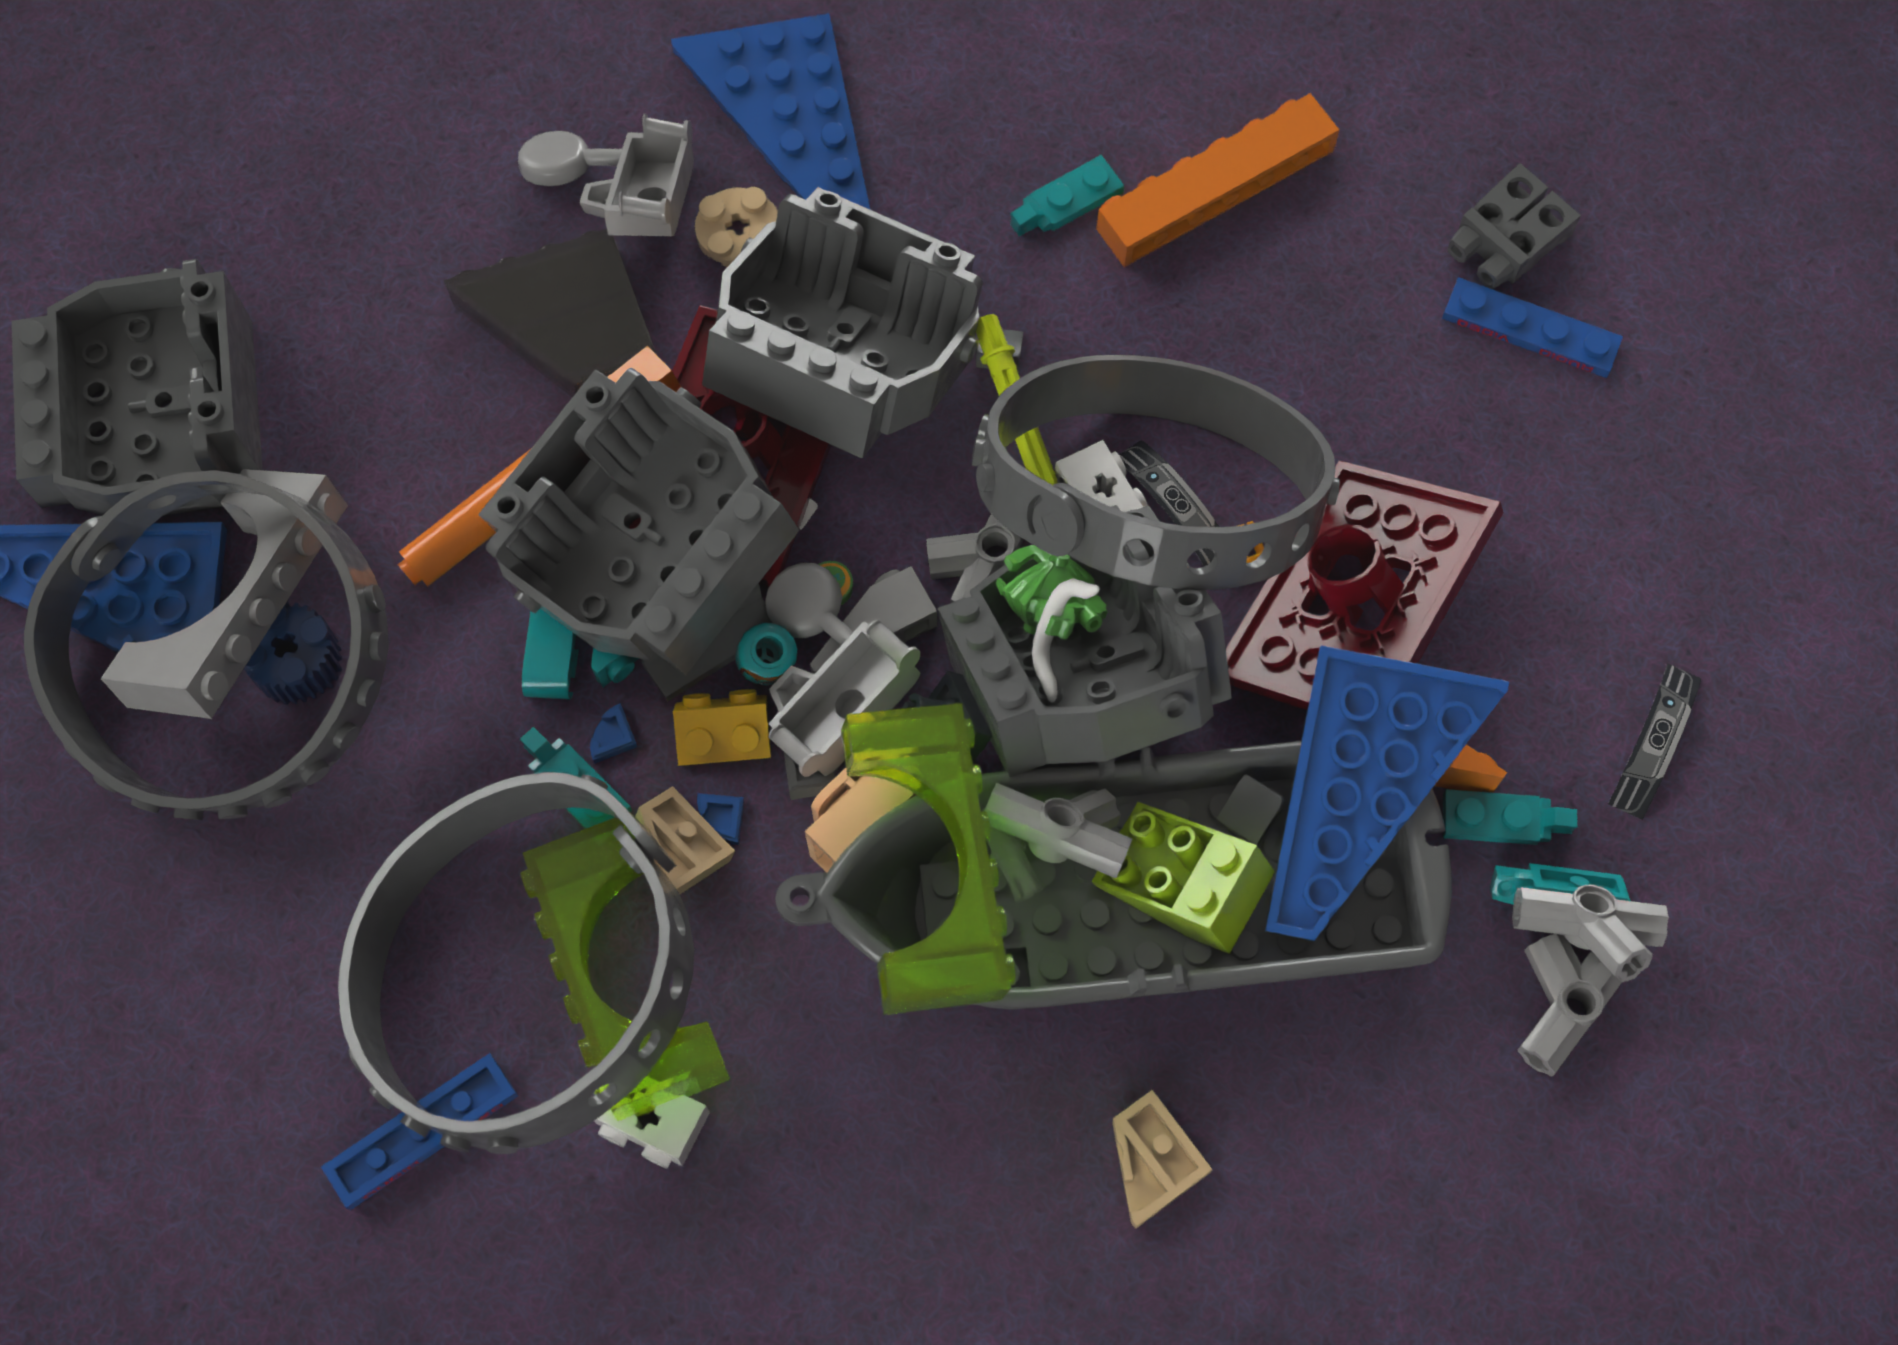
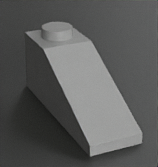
M910 566L902 571L891 570L881 575L875 584L866 591L843 623L854 632L863 621L869 625L872 621L879 620L904 643L937 627V610L913 568ZM832 637L810 663L811 673L815 674L841 646Z

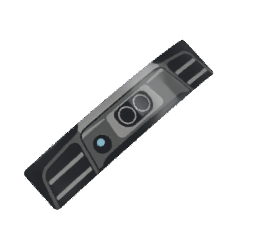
M1140 440L1119 454L1125 468L1147 489L1176 525L1219 527L1187 483L1144 441ZM1208 548L1195 551L1204 567L1215 556V552Z
M1667 663L1646 722L1608 802L1609 805L1643 820L1678 745L1694 704L1701 678Z

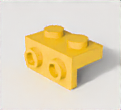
M754 689L731 691L729 692V698L711 699L708 693H695L683 696V702L675 703L673 709L678 766L771 758L767 695H757Z

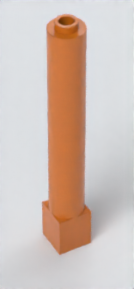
M648 346L608 376L609 379L616 383L627 369L633 368L644 375L648 381H660L675 392L681 387L672 370ZM530 450L399 551L404 560L397 565L414 585L422 580L427 587L430 586L496 533L478 514Z

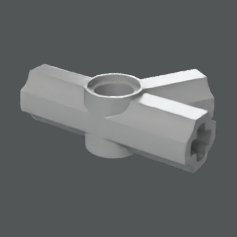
M992 514L985 527L978 533L926 539L931 580L962 576L950 602L953 603L959 599L971 597L970 590L1004 566L1005 557L1018 550L1024 539L1002 525ZM992 546H1002L1007 550L998 557H991L985 554L986 550Z
M996 783L981 819L983 824L1029 842L1028 846L1031 852L1043 861L1061 863L1068 858L1114 878L1117 877L1132 838L1110 830L1116 827L1121 814L1117 809L1116 798L1105 788L1100 791H1088L1071 800L1051 798L1044 803Z
M1596 885L1580 886L1574 891V894L1524 887L1517 888L1512 914L1513 928L1561 934L1574 946L1590 949L1621 982L1635 979L1642 970L1649 967L1653 954L1644 945L1663 947L1667 937L1669 918L1667 907L1664 905L1617 900L1610 891Z
M1552 934L1541 938L1534 944L1529 945L1524 951L1551 1005L1517 1050L1528 1065L1536 1071L1551 1077L1555 1075L1591 1024L1599 1017L1607 1002L1622 983L1592 951L1580 964L1571 944L1561 934ZM1571 998L1580 1001L1585 1006L1586 1015L1582 1016L1573 1013L1568 1007L1567 999Z

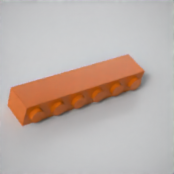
M1311 93L1297 101L1295 99L1288 100L1275 113L1262 120L1256 118L1244 126L1242 131L1229 138L1222 137L1217 139L1204 152L1193 158L1189 156L1182 158L1171 170L1158 177L1150 176L1144 179L1131 192L1108 199L1098 210L1096 230L1121 264L1126 267L1330 154L1335 149L1339 128Z

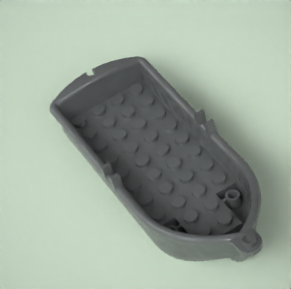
M1301 741L1155 756L1149 747H1145L1141 750L1140 758L1116 761L1113 758L1096 763L1034 768L1009 777L1006 771L984 773L942 784L918 794L896 806L864 830L844 850L827 873L797 875L786 879L777 890L776 906L780 916L792 925L807 926L831 923L853 946L868 958L915 986L941 996L989 1008L1031 1009L1407 968L1429 964L1440 957L1445 947L1452 897V869L1449 846L1440 845L1434 847L1430 846L1425 840L1426 834H1438L1446 830L1440 807L1433 789H1431L1315 941L1266 932L1265 928ZM1244 774L1252 777L1285 800L1282 811L1257 845L1275 873L1230 954L1193 940L1098 888L1092 883L1097 870L1068 858L1061 863L1043 861L1031 852L1028 846L1029 842L981 823L983 813L996 783L1044 803L1051 798L1071 800L1088 791H1100L1105 788L1116 798L1117 809L1121 814L1116 827L1110 829L1117 833H1120L1137 802H1141L1243 840L1218 824L1216 818ZM798 895H806L810 898L808 903L803 906H796L792 901Z

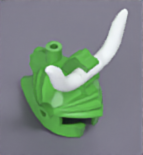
M1030 545L1006 556L1004 563L1010 572H1017L1023 564L1032 558L1038 564L1022 572L1008 584L1001 578H998L996 586L1000 595L1006 598L1011 609L1025 622L1023 629L1035 635L1032 648L1034 670L1048 700L1053 703L1057 698V680L1050 663V645L1053 637L1057 636L1062 639H1068L1075 623H1080L1088 632L1097 631L1102 625V619L1106 618L1108 613L1106 609L1107 604L1101 600L1100 596L1096 595L1100 588L1098 585H1094L1095 581L1092 575L1070 559L1069 555L1053 556L1035 545Z

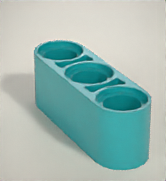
M539 609L536 614L530 611L522 669L523 696L571 700L573 692H569L570 678H575L579 649H574L576 634L542 609Z

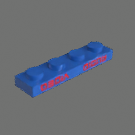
M1459 277L1442 319L1605 378L1608 377L1623 338V336Z
M489 1053L419 1100L418 1103L429 1113L458 1121H482L517 1098L518 1094L494 1057ZM401 1112L321 1166L345 1208L351 1211L445 1147L440 1144L442 1135L431 1129L426 1137L421 1136L400 1122L405 1115L404 1112Z

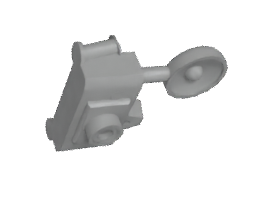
M643 114V133H627L623 149H589L581 137L571 132H545L525 142L518 152L520 173L525 180L533 184L555 186L576 180L587 171L589 166H617L613 179L585 184L580 200L584 213L605 218L608 235L674 236L693 170L692 124L690 120H685L684 124L648 118L647 114Z
M801 562L787 567L775 577L769 586L765 600L767 615L772 623L787 629L793 638H808L824 630L841 646L815 674L790 666L771 686L769 691L779 713L768 723L772 727L769 738L799 765V772L802 776L808 777L817 771L827 776L844 762L917 682L921 673L915 665L920 658V651L914 646L908 647L879 620H874L869 625L863 621L853 632L836 617L840 610L842 594L840 584L829 570L816 563Z

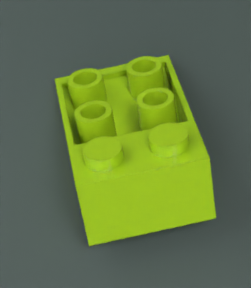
M1137 802L1120 831V834L1132 838V841L1117 877L1114 878L1097 871L1092 879V883L1181 934L1230 954L1275 873L1274 869L1255 844Z

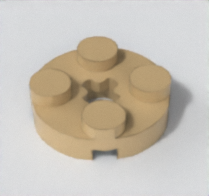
M757 187L730 188L714 195L706 196L699 204V213L695 220L696 237L700 249L709 258L711 257L713 260L721 262L723 266L728 267L740 254L748 238L754 239L768 223L776 221L778 211L775 205L766 198L765 192ZM736 220H741L742 223L750 225L744 228V234L735 235L734 230H726V228L732 226V222Z

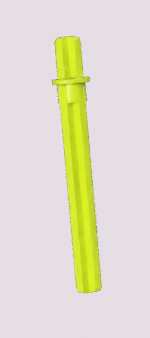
M988 314L979 318L976 335L984 354L980 358L981 362L988 366L1000 396L1020 377L1012 357L1015 353L1014 347L1007 344L998 317L995 314ZM1036 427L1015 439L1025 468L1051 485L1058 483L1039 428Z

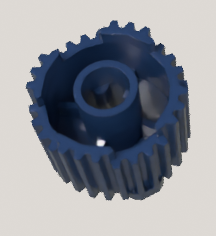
M286 602L244 667V670L260 691L262 690L266 697H272L275 702L278 703L281 700L284 705H288L290 701L293 704H297L298 699H301L304 703L307 702V697L311 696L315 699L317 692L323 694L325 688L333 687L332 680H338L339 678L336 672L342 671V667L338 663V661L342 660V656L339 653L342 650L338 644V639L324 618L316 610H310L307 605L301 608L297 602L293 606Z

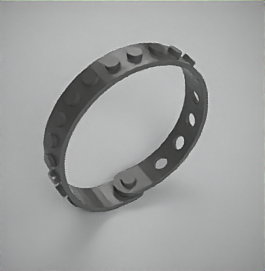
M1096 355L1073 358L1046 365L1021 377L998 397L989 415L985 414L983 416L977 438H975L972 455V466H978L976 480L980 497L989 512L1009 530L1053 556H1064L1067 554L1092 568L1112 576L1150 586L1172 589L1217 590L1235 588L1267 580L1286 571L1301 560L1316 542L1327 504H1336L1340 486V479L1334 477L1336 471L1335 460L1329 443L1310 420L1283 400L1254 384L1221 371L1183 361L1138 355ZM1110 413L1153 416L1201 427L1246 446L1285 473L1297 485L1306 500L1291 511L1276 518L1248 525L1196 527L1168 524L1128 514L1107 506L1068 484L1056 483L1051 485L1017 463L1009 455L1005 447L1027 431L1062 418ZM1132 539L1145 540L1152 546L1154 556L1144 561L1136 560L1128 555L1125 544ZM1265 542L1261 555L1256 560L1246 563L1250 551L1256 545ZM1208 548L1215 552L1213 560L1205 567L1192 568L1187 565L1189 556L1196 550Z
M217 470L180 472L156 479L126 495L103 516H96L85 521L71 534L48 565L37 583L30 600L24 629V652L29 679L45 718L62 741L68 754L94 775L93 779L96 783L111 792H119L131 797V805L149 812L158 813L160 807L174 808V818L203 820L204 811L218 812L219 819H233L248 816L247 809L261 806L272 808L288 802L292 799L291 794L318 782L330 771V767L355 742L378 698L384 677L389 650L388 624L385 612L386 603L383 592L378 586L368 562L346 532L317 507L301 497L241 474ZM245 492L265 495L286 507L314 533L330 555L339 572L345 588L351 618L350 654L346 672L337 697L327 716L303 749L283 767L252 785L227 794L204 798L179 796L156 787L129 768L112 751L90 721L78 696L69 659V635L73 614L89 582L98 580L110 573L142 533L163 515L191 500L212 494Z
M554 772L527 774L499 781L459 799L423 823L389 855L367 886L351 920L344 942L338 984L340 1018L344 1035L349 1045L348 1053L357 1070L364 1074L372 1084L369 1091L381 1105L388 1110L394 1106L404 1112L405 1115L400 1122L423 1137H426L431 1129L442 1135L440 1144L462 1152H469L472 1146L485 1149L494 1154H511L517 1152L520 1148H529L549 1143L585 1127L631 1093L648 1075L674 1037L682 1019L693 979L695 948L688 912L681 896L668 876L654 860L668 873L677 865L650 832L607 790L608 785L589 775L577 777L567 773ZM573 807L592 809L612 815L622 821L635 838L622 825L616 828L613 834L623 845L619 853L637 874L642 872L645 874L654 895L659 924L658 955L649 990L638 1014L618 1044L596 1067L559 1095L534 1108L512 1116L482 1121H458L429 1113L416 1101L396 1074L387 1053L382 1034L380 999L385 963L390 945L407 909L433 876L456 855L471 844L508 823L547 810ZM673 973V985L670 992V979ZM652 1031L649 1041L644 1046V1048L639 1051V1047L643 1039L649 1032ZM609 1084L601 1093L590 1097L597 1089Z

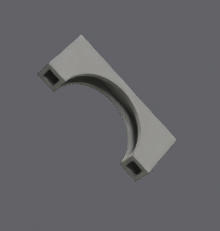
M243 469L240 473L246 477L301 497L320 509L336 524L348 506L326 475ZM245 492L226 493L221 504L243 532L257 535V548L250 568L235 590L217 608L191 626L156 640L124 643L101 677V680L127 708L212 719L322 547V543L314 533L286 507L265 495Z

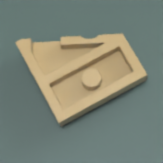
M673 786L641 805L635 815V818L650 832L676 863L677 866L668 873L654 860L668 876L679 894H682L729 863L735 853V850Z
M1153 1090L1113 1118L1112 1124L1130 1220L1134 1228L1137 1229L1210 1174L1213 1169Z

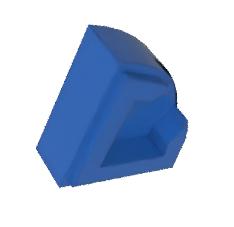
M621 703L613 706L603 714L590 741V752L594 764L638 747Z
M697 793V806L700 815L727 843L739 845L744 797Z

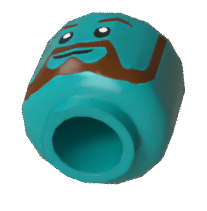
M761 623L754 625L744 633L736 647L735 660L738 670L745 679L756 685L769 686L774 684L790 666L794 667L797 661L798 649L793 636L787 629L774 623ZM761 650V657L758 658L756 653Z

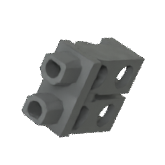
M1519 163L1474 208L1472 207L1463 215L1459 229L1450 240L1447 251L1453 258L1462 263H1465L1477 252L1486 260L1478 268L1477 276L1487 288L1495 289L1507 280L1512 284L1516 282L1522 274L1533 268L1558 244L1561 245L1570 238L1581 215L1555 192L1551 191L1545 197L1548 186ZM1519 182L1525 183L1530 188L1531 195L1518 185ZM1553 209L1559 212L1563 222L1550 213V210Z

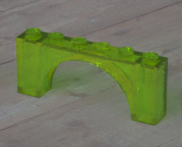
M962 703L847 714L841 728L847 776H867L888 780L909 789L922 798L939 815L948 829L955 845L959 864L958 892L948 919L933 934L921 942L902 950L884 953L877 964L884 1015L1001 1001L1010 991V984L1015 983L1016 972L1013 957L1011 954H1005L1002 936L1007 934V918L1004 907L997 906L994 888L998 887L999 873L995 858H988L986 841L990 839L991 828L988 813L980 811L978 794L982 793L983 783L979 765H972L970 748L974 747L975 737L971 719L964 718Z
M617 818L609 819L522 853L528 869L520 872L529 898L538 897L542 910L534 913L543 939L552 938L556 949L555 953L548 955L557 981L560 982L565 979L567 981L571 994L563 997V1001L572 1024L581 1022L585 1038L578 1040V1045L587 1068L597 1066L618 1044L632 1023L631 1020L612 1010L595 993L588 966L591 936L602 911L623 887L644 874L643 872L637 874L619 853L623 845L615 837L613 831L622 825L634 838L635 836ZM708 1021L677 1028L674 1037L648 1075L631 1093L609 1109L617 1121L632 1115L639 1117L654 1111L656 1106L683 1095L689 1097L730 1080ZM652 1031L649 1032L643 1039L639 1047V1051L642 1050L649 1041ZM609 1084L597 1089L595 1095L605 1090Z

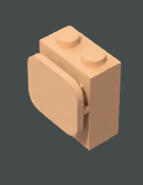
M867 750L859 755L817 795L811 805L814 823L805 831L810 857L827 873L844 850L864 830L896 806L922 793V786L920 785L922 778L919 773L905 760L898 763L889 754L880 762H878V757L871 750Z

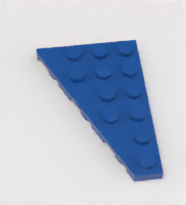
M829 13L671 39L673 53L682 60L693 73L694 78L707 89L712 99L747 136L749 142L761 152L767 163L791 187L798 197L806 200L819 187L870 209Z
M222 522L153 523L142 533L110 573L98 580L89 582L74 611L71 631L118 653L125 642H146L163 638L201 620L220 604L227 534L224 524ZM81 524L0 525V597L28 609L36 585L48 565L71 534Z
M1320 645L1265 928L1266 932L1315 941L1330 919L1346 901L1354 888L1506 694L1509 681Z

